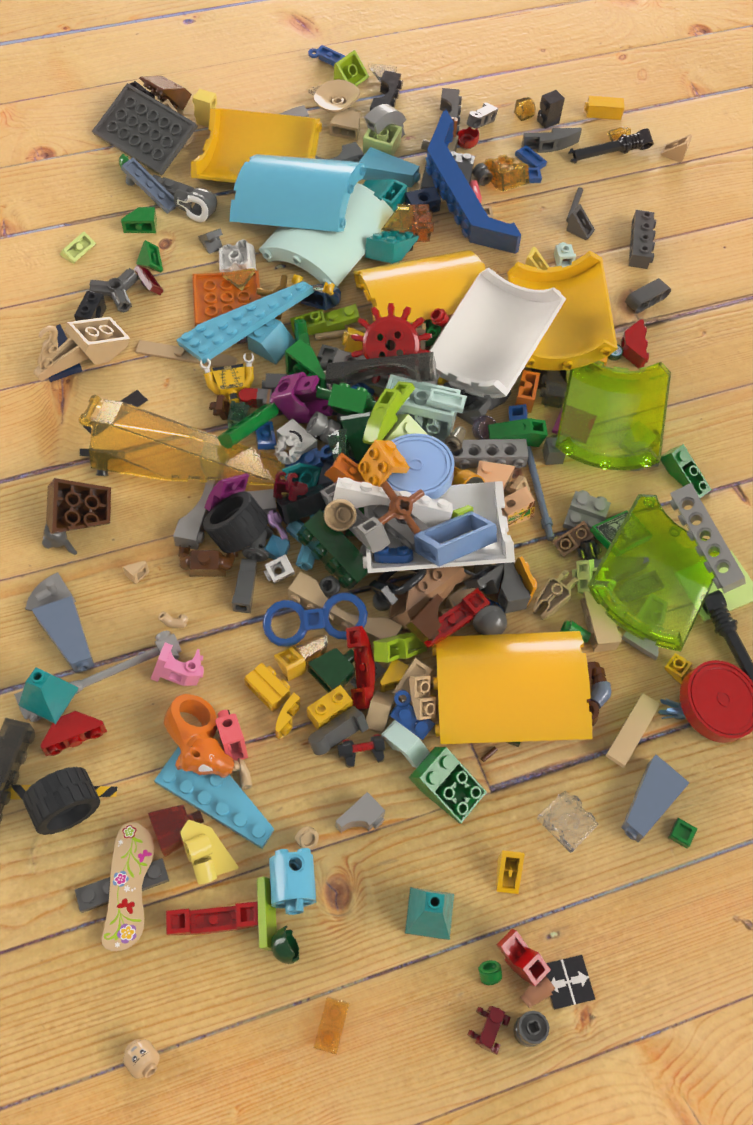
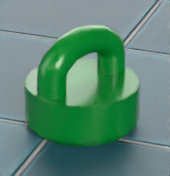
M489 960L483 962L478 967L480 980L484 985H495L501 981L502 969L499 962Z

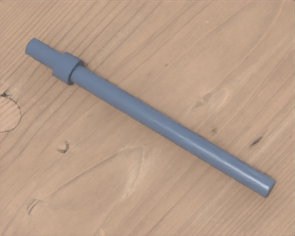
M527 446L529 456L527 463L542 517L541 525L545 529L547 540L551 541L554 539L552 519L548 515L532 449L530 446Z

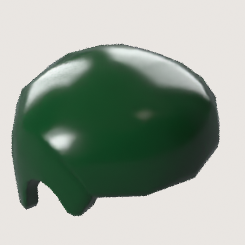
M286 925L276 931L271 938V949L277 960L285 964H293L299 960V946L292 935L293 931L286 930L288 928Z

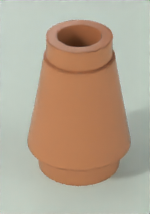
M545 976L536 986L530 984L520 998L530 1009L532 1006L553 995L552 992L555 990V987Z

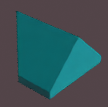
M297 463L282 469V471L286 473L285 479L289 473H296L298 477L292 478V482L305 483L309 488L317 485L322 467Z

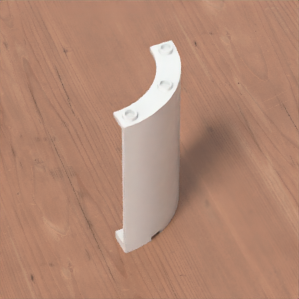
M487 268L479 273L429 350L432 352V356L425 357L421 365H423L427 372L438 374V379L442 377L449 381L448 383L451 387L465 389V392L479 397L490 395L491 398L506 397L566 298L555 287L546 290L528 289L505 280L497 275L495 271Z
M503 481L451 485L441 497L436 499H444L449 503H453V510L467 505L472 506L474 513L496 524L497 542L440 567L413 551V561L409 563H378L374 561L373 553L366 547V556H363V568H367L368 573L515 562L514 542L511 536L507 535V532H509L507 517L502 516L501 508H505ZM378 505L364 506L365 516L369 519L375 517L373 510ZM404 520L400 521L401 524H406ZM384 526L391 543L387 546L389 548L403 546L401 540L398 537L396 539L393 538Z

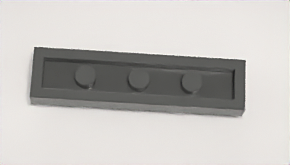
M163 858L151 863L143 880L142 891L169 882ZM110 877L75 889L81 913L109 904Z

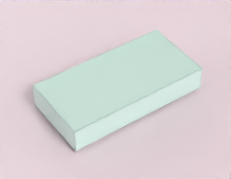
M431 388L426 405L462 413L467 396Z

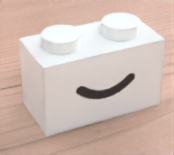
M291 419L277 430V443L278 439L283 438L284 435H293L302 443V454L317 447V440L307 433L294 419ZM286 446V450L292 449V447Z

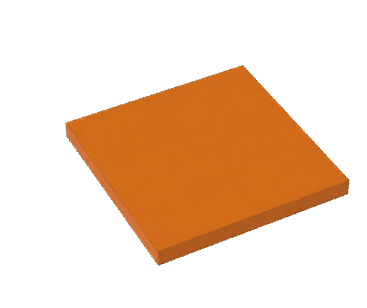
M259 270L193 274L195 327L212 318L261 299V295H256L257 288H260Z

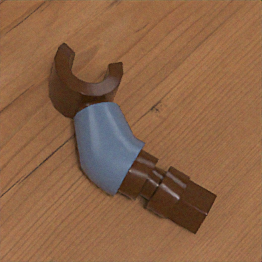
M595 661L587 662L588 665H592L591 679H593V685L590 694L591 699H589V712H592V726L598 720L599 709L608 701L612 693L610 682H607L604 668L600 667V664Z

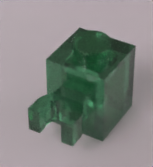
M231 401L227 418L228 429L250 415V405H246L244 402L235 403V401Z

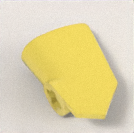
M187 820L180 834L189 861L192 862L199 885L214 881L218 875L239 868L211 827Z

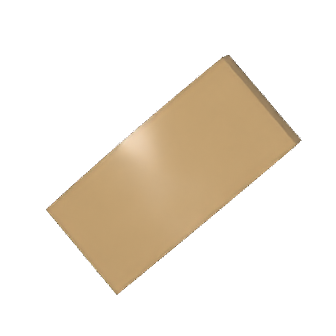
M431 675L409 676L411 700L417 720L436 718V697L430 696Z

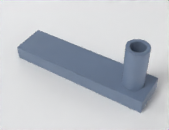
M133 157L122 165L121 170L127 174V185L133 186L136 183L167 214L176 208L174 196Z

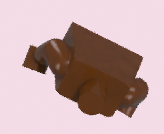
M179 545L180 567L184 570H189V577H226V570L232 567L235 557H238V551L227 553L224 556L218 550H192L190 552L191 546L181 547Z

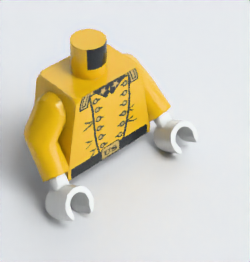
M246 353L243 355L246 366L244 364L211 368V371L209 369L211 361L207 358L208 366L205 367L201 360L200 367L205 371L203 374L207 387L216 395L224 394L231 405L238 404L240 402L239 391L244 388H250L254 381L253 354L252 359L249 361L246 360Z

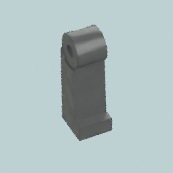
M487 102L483 103L482 108L469 113L467 125L472 128H480L494 122L498 108Z
M241 559L240 571L232 599L234 612L251 614L257 560Z
M352 706L312 733L308 741L315 755H323L330 748L360 730L363 733L369 729L364 714L355 706Z

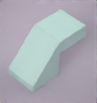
M396 720L381 734L392 750L402 752L413 767L417 768L430 753L415 734Z

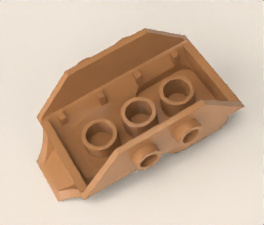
M460 566L427 569L425 577L412 589L401 595L395 594L398 601L393 605L390 604L389 619L402 625V630L406 629L409 631L405 625L431 597L439 594L444 600L456 584L466 581L473 575L466 574L464 568Z

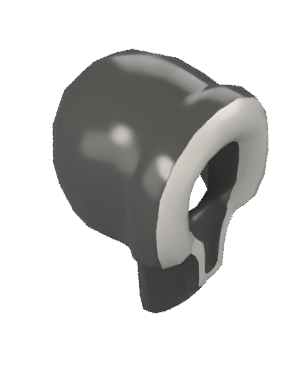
M196 187L192 192L177 189L174 194V204L177 208L185 211L190 219L196 222H205L215 212L217 198L213 192L201 187Z

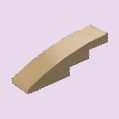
M642 693L605 757L624 768L660 703Z

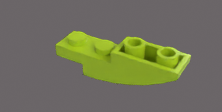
M353 304L323 313V310L320 309L290 318L294 333V320H306L308 335L344 330L346 329L345 325L358 322L360 316L357 305Z
M398 381L393 389L385 388L368 419L363 437L364 443L372 444L374 440H383L398 420L396 416L397 411L415 389L413 383Z

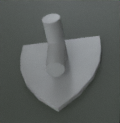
M58 572L38 584L29 596L25 610L32 611L33 608L72 596Z

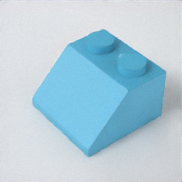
M275 318L247 336L248 349L275 365L284 357L285 350L296 342L283 323Z

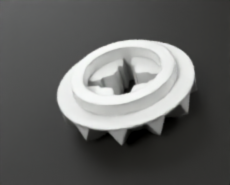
M284 435L283 438L278 439L277 445L274 446V454L278 461L283 464L295 463L301 457L303 451L301 441L293 435ZM287 445L292 447V449L289 450V455L287 452L284 451Z

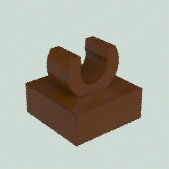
M224 394L218 395L216 402L210 403L209 410H213V415L220 416L222 420L229 419L231 404Z

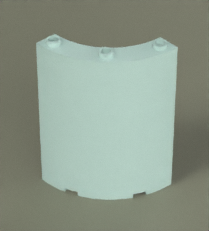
M356 183L348 201L344 231L334 232L279 226L259 248V251L268 262L284 261L294 264L309 272L321 284H325V282L328 284L333 283L335 287H338L365 254L366 238L373 236V234H381L396 214L383 199L380 201L374 196L372 190L360 183Z

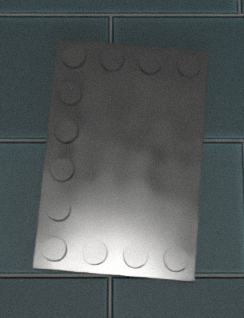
M127 83L92 132L95 136L162 176L198 126L195 122Z

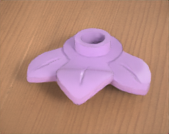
M269 511V514H267L269 525L272 528L276 527L278 529L281 540H288V535L281 525L282 517L278 512Z

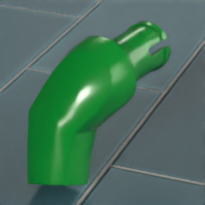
M294 320L295 341L300 339L310 345L306 320Z

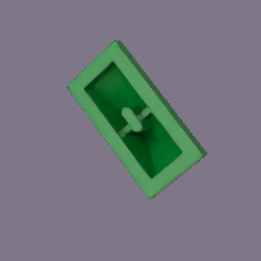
M145 240L136 264L162 272L163 267L159 247Z

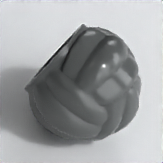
M326 576L319 583L320 589L326 597H331L340 591V583L334 576Z

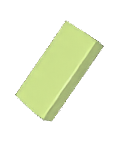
M83 232L67 245L60 255L74 264L96 243Z

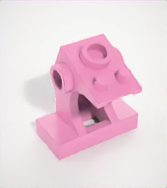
M165 642L151 680L158 682L161 677L182 686H196L204 673V667L201 666L203 656L200 655L199 649H197L192 660L184 663L173 657L171 653L173 645Z

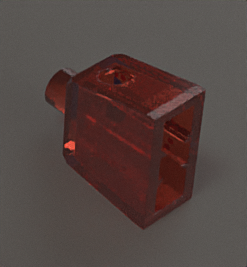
M184 805L148 813L164 857L184 846L180 831L187 820L200 824L204 823L200 810L187 815Z

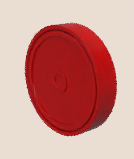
M712 660L700 664L685 676L680 687V704L686 719L699 734L715 742L730 743L743 738L753 731V682L745 672L731 663Z

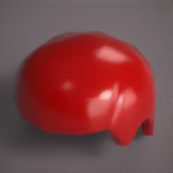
M469 126L467 129L458 131V145L464 149L475 147L479 141L480 133L478 128L474 130Z

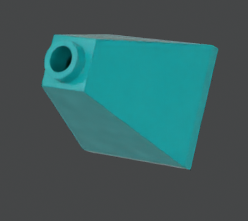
M35 667L25 682L19 706L56 724L79 688Z
M410 887L405 934L450 940L454 894Z

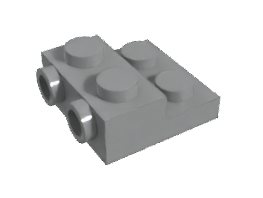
M575 491L563 528L571 530L582 521H585L591 529L592 526L605 521L611 503L607 502V499L599 496L595 498L590 496L587 491Z

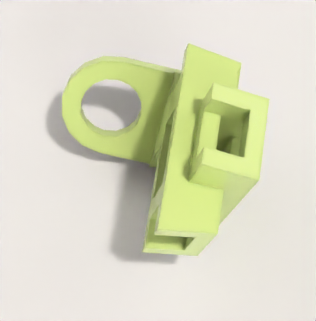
M594 559L576 561L577 569H572V578L576 577L579 579L576 583L578 593L583 594L584 591H588L595 595H605L613 588L615 584L613 580L602 579V571H606V567L594 568Z

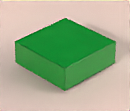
M677 818L668 838L688 849L698 828Z

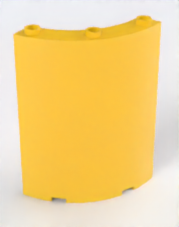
M210 108L208 128L211 131L210 137L205 141L203 155H199L195 160L191 161V178L235 183L244 163L249 162L250 157L256 154L315 158L319 132L322 131L320 118Z
M463 250L353 271L356 288L365 289L364 294L367 301H371L373 307L380 311L381 317L388 316V303H394L396 317L402 316L406 306L411 308L407 321L413 323L420 317H423L425 320L431 319V313L437 308L444 309L448 316L453 315L479 273L485 270V264L480 261L474 252Z
M588 251L579 259L571 262L572 264L563 268L562 266L549 267L547 270H537V267L517 262L507 272L508 281L515 285L533 290H546L555 287L566 298L525 367L548 371H568L595 363L608 357L618 349L603 261L599 255Z
M581 632L449 636L433 645L432 655L437 656V677L433 678L434 690H438L439 724H435L436 737H440V744L592 739V712H589V703H587V699H591L586 653H582L581 647H584Z

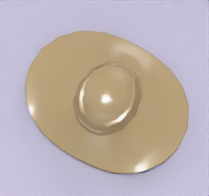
M331 80L316 90L314 101L321 109L337 113L352 106L360 97V90L353 83L346 80Z

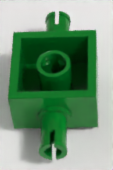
M346 383L333 384L332 390L318 387L316 392V398L328 400L327 405L332 410L347 416L372 412L377 402L367 392V389L357 387V389L350 388V385Z

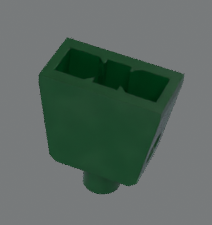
M334 648L308 663V672L328 693L339 685L344 688L354 676L355 667L352 664L355 661L354 651L350 649L343 655L337 648Z

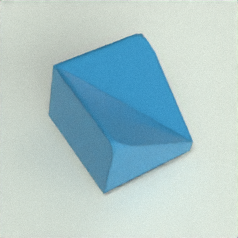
M272 534L264 550L269 553V558L275 560L285 554L287 555L290 549V541L286 539L281 540V537Z

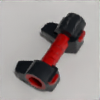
M379 734L371 737L370 742L354 744L352 740L346 739L343 740L341 745H337L339 758H345L348 768L354 767L356 753L371 750L378 763L384 761L383 751H385L383 737Z

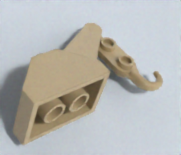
M111 317L67 322L65 332L70 338L58 348L57 328L46 326L40 331L39 338H42L46 332L51 331L49 338L42 344L43 346L38 357L39 366L35 368L34 374L40 381H43L87 359H90L94 365L108 363L128 346L130 338Z

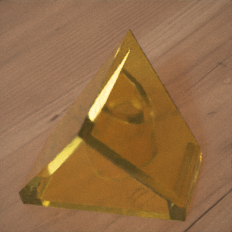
M398 204L397 209L381 230L412 231L414 206Z

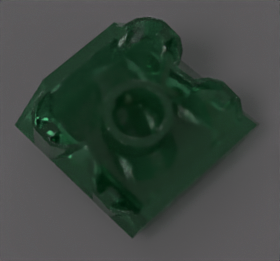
M339 429L327 436L334 461L341 452L349 457L350 444L347 439V429Z

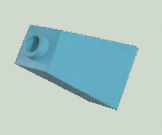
M372 147L368 149L359 161L364 162L366 169L363 176L364 180L395 179L412 188L415 182L417 183L420 179V166Z

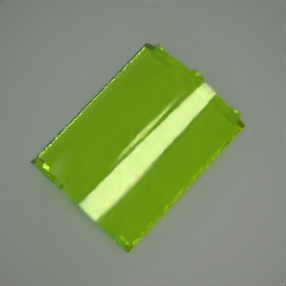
M601 361L571 369L555 447L576 461L604 470H634L660 463L671 372L662 362L639 368L636 371H629V368L615 366L610 368L604 366V363Z
M638 494L591 578L588 587L597 604H601L606 609L605 614L621 628L641 640L647 638L656 642V646L681 652L715 576L712 572L708 573L704 562H706L704 557H699L695 549L697 546L696 542L691 541L686 530L676 524L665 513L658 501L657 495ZM701 538L702 541H707V540H709V539ZM716 551L710 553L712 557L719 555V552ZM644 557H648L650 561L643 563Z

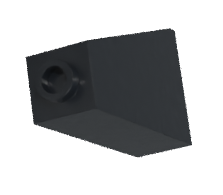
M331 481L309 487L305 495L297 496L296 501L288 499L289 493L283 494L281 499L275 498L278 512L285 524L313 515L319 510H325L326 504L320 491L335 482Z

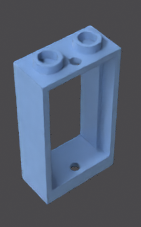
M473 511L414 534L415 552L439 567L497 542L496 524Z

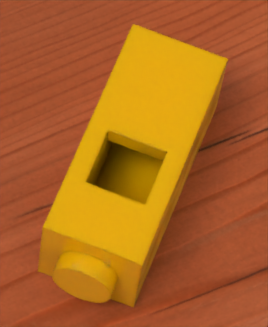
M589 96L588 102H585L584 105L587 118L621 120L625 108L624 98Z

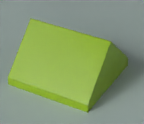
M355 50L334 64V80H346L358 86L369 78Z

